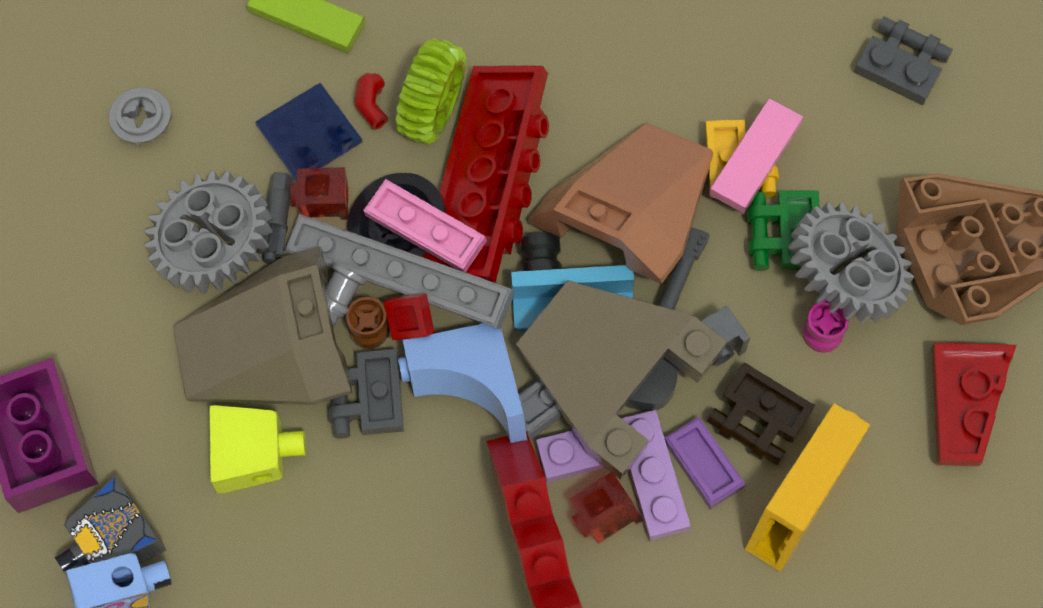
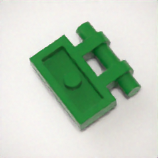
M779 190L777 205H766V194L757 192L750 203V207L747 209V222L751 224L752 239L748 242V252L753 257L754 270H768L770 255H780L781 270H800L802 268L790 261L796 254L789 249V245L794 241L791 233L797 228V224L807 213H810L816 206L820 208L819 190ZM778 222L779 238H768L767 223Z

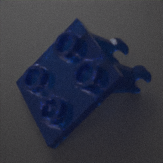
M318 83L255 122L260 132L297 182L363 142L358 132L321 83Z

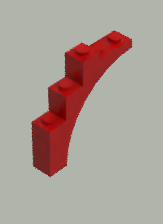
M527 431V440L510 443L508 436L486 441L494 478L514 540L531 608H582L570 576L563 538L552 512L545 475Z

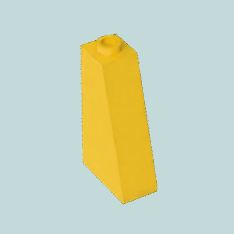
M835 403L832 405L765 508L745 548L747 552L780 572L783 570L871 424L859 418L852 411L845 410Z

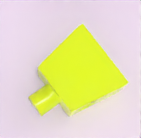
M218 405L210 406L211 483L217 494L280 480L283 478V457L306 455L305 431L282 432V423L276 411Z

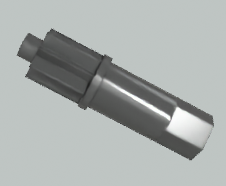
M275 172L270 177L266 201L268 206L266 208L272 215V219L267 221L273 231L263 236L269 244L268 248H258L257 253L263 254V262L267 264H272L275 262V257L280 259L281 255H283L294 180L287 173Z

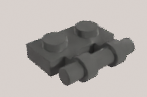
M884 16L877 30L889 35L888 41L885 42L872 36L856 64L854 73L918 104L924 105L942 71V68L929 63L932 57L947 62L953 49L940 43L941 39L932 34L927 37L910 29V24L900 19L898 22H895ZM901 42H904L921 52L917 57L898 47Z
M397 349L357 352V368H350L348 372L351 386H359L360 403L348 404V395L331 399L332 406L328 408V419L333 424L334 437L339 439L349 437V423L353 420H361L363 435L403 432L404 424Z

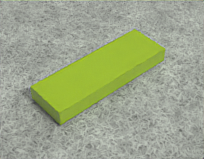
M249 0L246 5L248 12L345 53H349L365 25V18L325 0Z

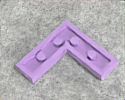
M656 410L622 418L649 440L647 448L629 469L649 541L690 531L691 525ZM573 431L536 440L546 483L605 468L587 454Z

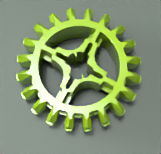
M436 38L428 39L419 48L418 54L413 57V63L410 69H408V74L403 82L402 92L399 95V104L396 108L397 130L402 135L418 143L431 144L439 139L440 133H444L445 126L449 122L455 105L459 100L460 90L463 87L462 82L466 75L464 71L467 65L466 54L463 48L454 45L453 42L444 39L441 41Z

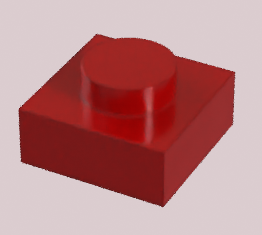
M427 293L391 297L384 301L392 341L428 337L435 333Z

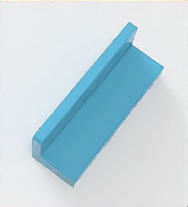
M627 265L511 272L512 290L515 291L513 296L514 329L517 332L527 331L567 281L633 298L634 273L627 268Z

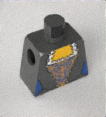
M115 476L66 520L64 526L76 543L56 555L55 559L67 575V570L129 553H136L140 564L163 553L166 549Z

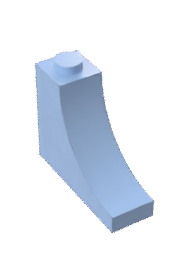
M478 324L431 334L428 337L403 340L406 357L398 358L402 381H411L414 397L448 395L469 400L482 406L499 420L509 437L510 443L527 440L524 414L502 330L486 324Z

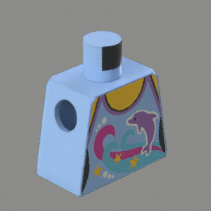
M129 553L66 571L75 608H150L148 592L172 585L164 560L140 568L136 553Z

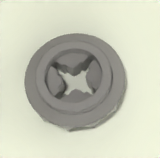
M134 88L122 93L113 102L109 111V123L113 133L123 143L126 141L132 142L138 147L141 143L147 141L155 143L156 138L162 132L167 133V126L169 121L172 120L170 106L166 98L158 91L150 88ZM143 106L147 117L150 118L144 119L143 125L138 128L135 119L132 118L138 117L139 111H141Z

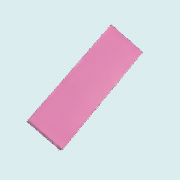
M769 98L710 188L709 195L744 214L798 130L803 116Z
M387 179L384 180L363 210L366 217L465 273L487 242L486 237Z

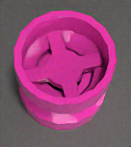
M828 301L817 303L810 309L803 328V338L808 347L814 351L825 353L835 350L840 345L849 320H846L843 315V309L838 308L834 313H831L830 302Z

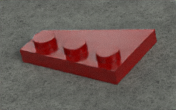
M933 344L931 352L937 465L980 466L983 462L996 418V410L1005 387L1006 376L1016 345Z

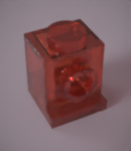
M345 167L298 169L297 183H291L290 186L291 206L298 207L299 214L310 218L340 217L341 220H348L349 182Z
M613 471L570 498L578 513L572 516L573 521L584 538L592 534L598 544L630 523L635 522L637 525L643 521L633 501Z

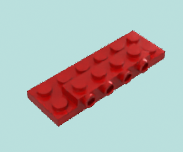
M473 66L439 191L443 196L442 199L447 209L445 213L481 233L487 240L466 273L496 283L503 254H511L513 243L518 244L522 239L523 225L519 219L522 208H528L531 204L532 191L528 183L531 173L538 172L540 168V153L537 150L539 139L546 138L549 132L548 118L540 108L548 77V72L543 66ZM430 253L422 256L428 260L454 268Z

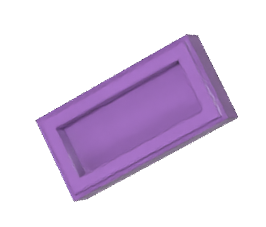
M699 417L664 438L667 448L709 509H712L745 488V482Z

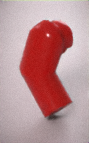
M365 73L357 81L354 106L373 130H377L388 121V117L376 103L377 94L382 92L381 88L385 87V82L382 76L377 73Z

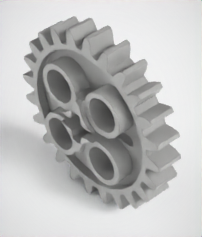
M211 171L207 181H204L199 174H195L193 185L189 186L187 182L182 180L180 181L182 191L177 194L169 189L167 193L171 200L168 203H156L162 212L160 215L154 214L149 216V219L156 227L145 230V234L151 241L144 246L151 254L148 259L156 268L155 270L164 280L167 279L173 287L177 288L182 285L190 293L196 285L202 293H206L210 283H213L218 291L222 290L223 279L226 278L233 284H236V272L241 270L249 274L250 269L247 265L249 260L255 262L262 260L256 253L257 248L263 249L269 246L263 236L273 231L267 221L272 219V215L266 208L268 203L253 183L248 184L243 176L240 175L234 179L230 172L226 171L220 179L215 171ZM184 218L195 221L202 229L199 230L193 222L187 221ZM218 233L224 241L233 243V245L222 242L215 234Z
M826 203L822 209L816 206L797 224V228L791 233L794 241L789 245V249L796 254L790 261L802 267L795 274L796 277L807 278L809 283L804 289L806 291L816 290L819 293L816 302L818 304L825 300L830 302L831 313H834L838 308L843 309V315L846 320H849L854 314H856L860 323H864L869 317L874 323L878 322L883 316L886 319L889 318L908 300L906 296L913 289L908 284L914 279V275L906 271L912 265V262L901 258V255L906 251L905 248L895 246L893 243L897 235H886L884 232L886 224L882 222L876 226L873 223L872 213L861 217L857 206H854L850 212L847 211L844 203H840L835 209L830 203ZM866 250H871L864 258H857ZM846 265H848L843 271L837 273L836 275L832 274L840 266L845 267Z

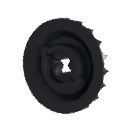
M394 173L374 181L355 200L349 213L347 231L420 257L428 253L366 217L363 210L384 180L387 179L445 213L447 209L442 199L443 196L438 189L426 178L412 173Z

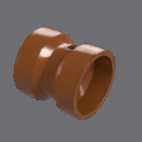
M362 297L352 302L346 313L351 339L361 348L373 349L379 347L388 338L390 330L385 307L379 300L372 297Z

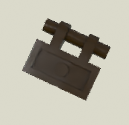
M744 362L721 399L734 407L728 416L714 408L707 422L719 429L718 434L727 440L733 438L752 450L751 455L760 460L764 457L778 466L786 451L773 444L776 436L779 435L792 443L811 415L815 405ZM746 415L766 427L761 436L741 424Z

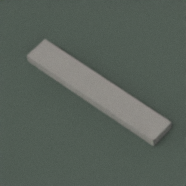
M301 214L297 218L285 248L286 252L294 254L320 246L323 251L325 265L328 268L333 269L332 267L336 262L367 279V282L403 295L427 293L429 304L500 330L515 293L514 290Z

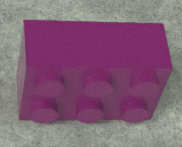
M53 358L0 376V484L5 500L17 513L98 484L64 374Z

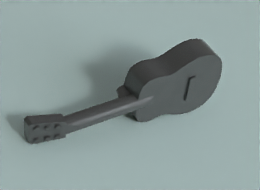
M691 227L684 254L673 269L659 306L675 310L694 260L698 261L709 241V233ZM663 357L625 406L640 411H653L663 408L673 397L678 375L677 367Z

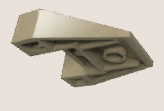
M567 281L518 340L516 345L587 454L621 480L647 448L649 440L618 416L619 412L663 357L698 383L723 352L728 341L693 315Z

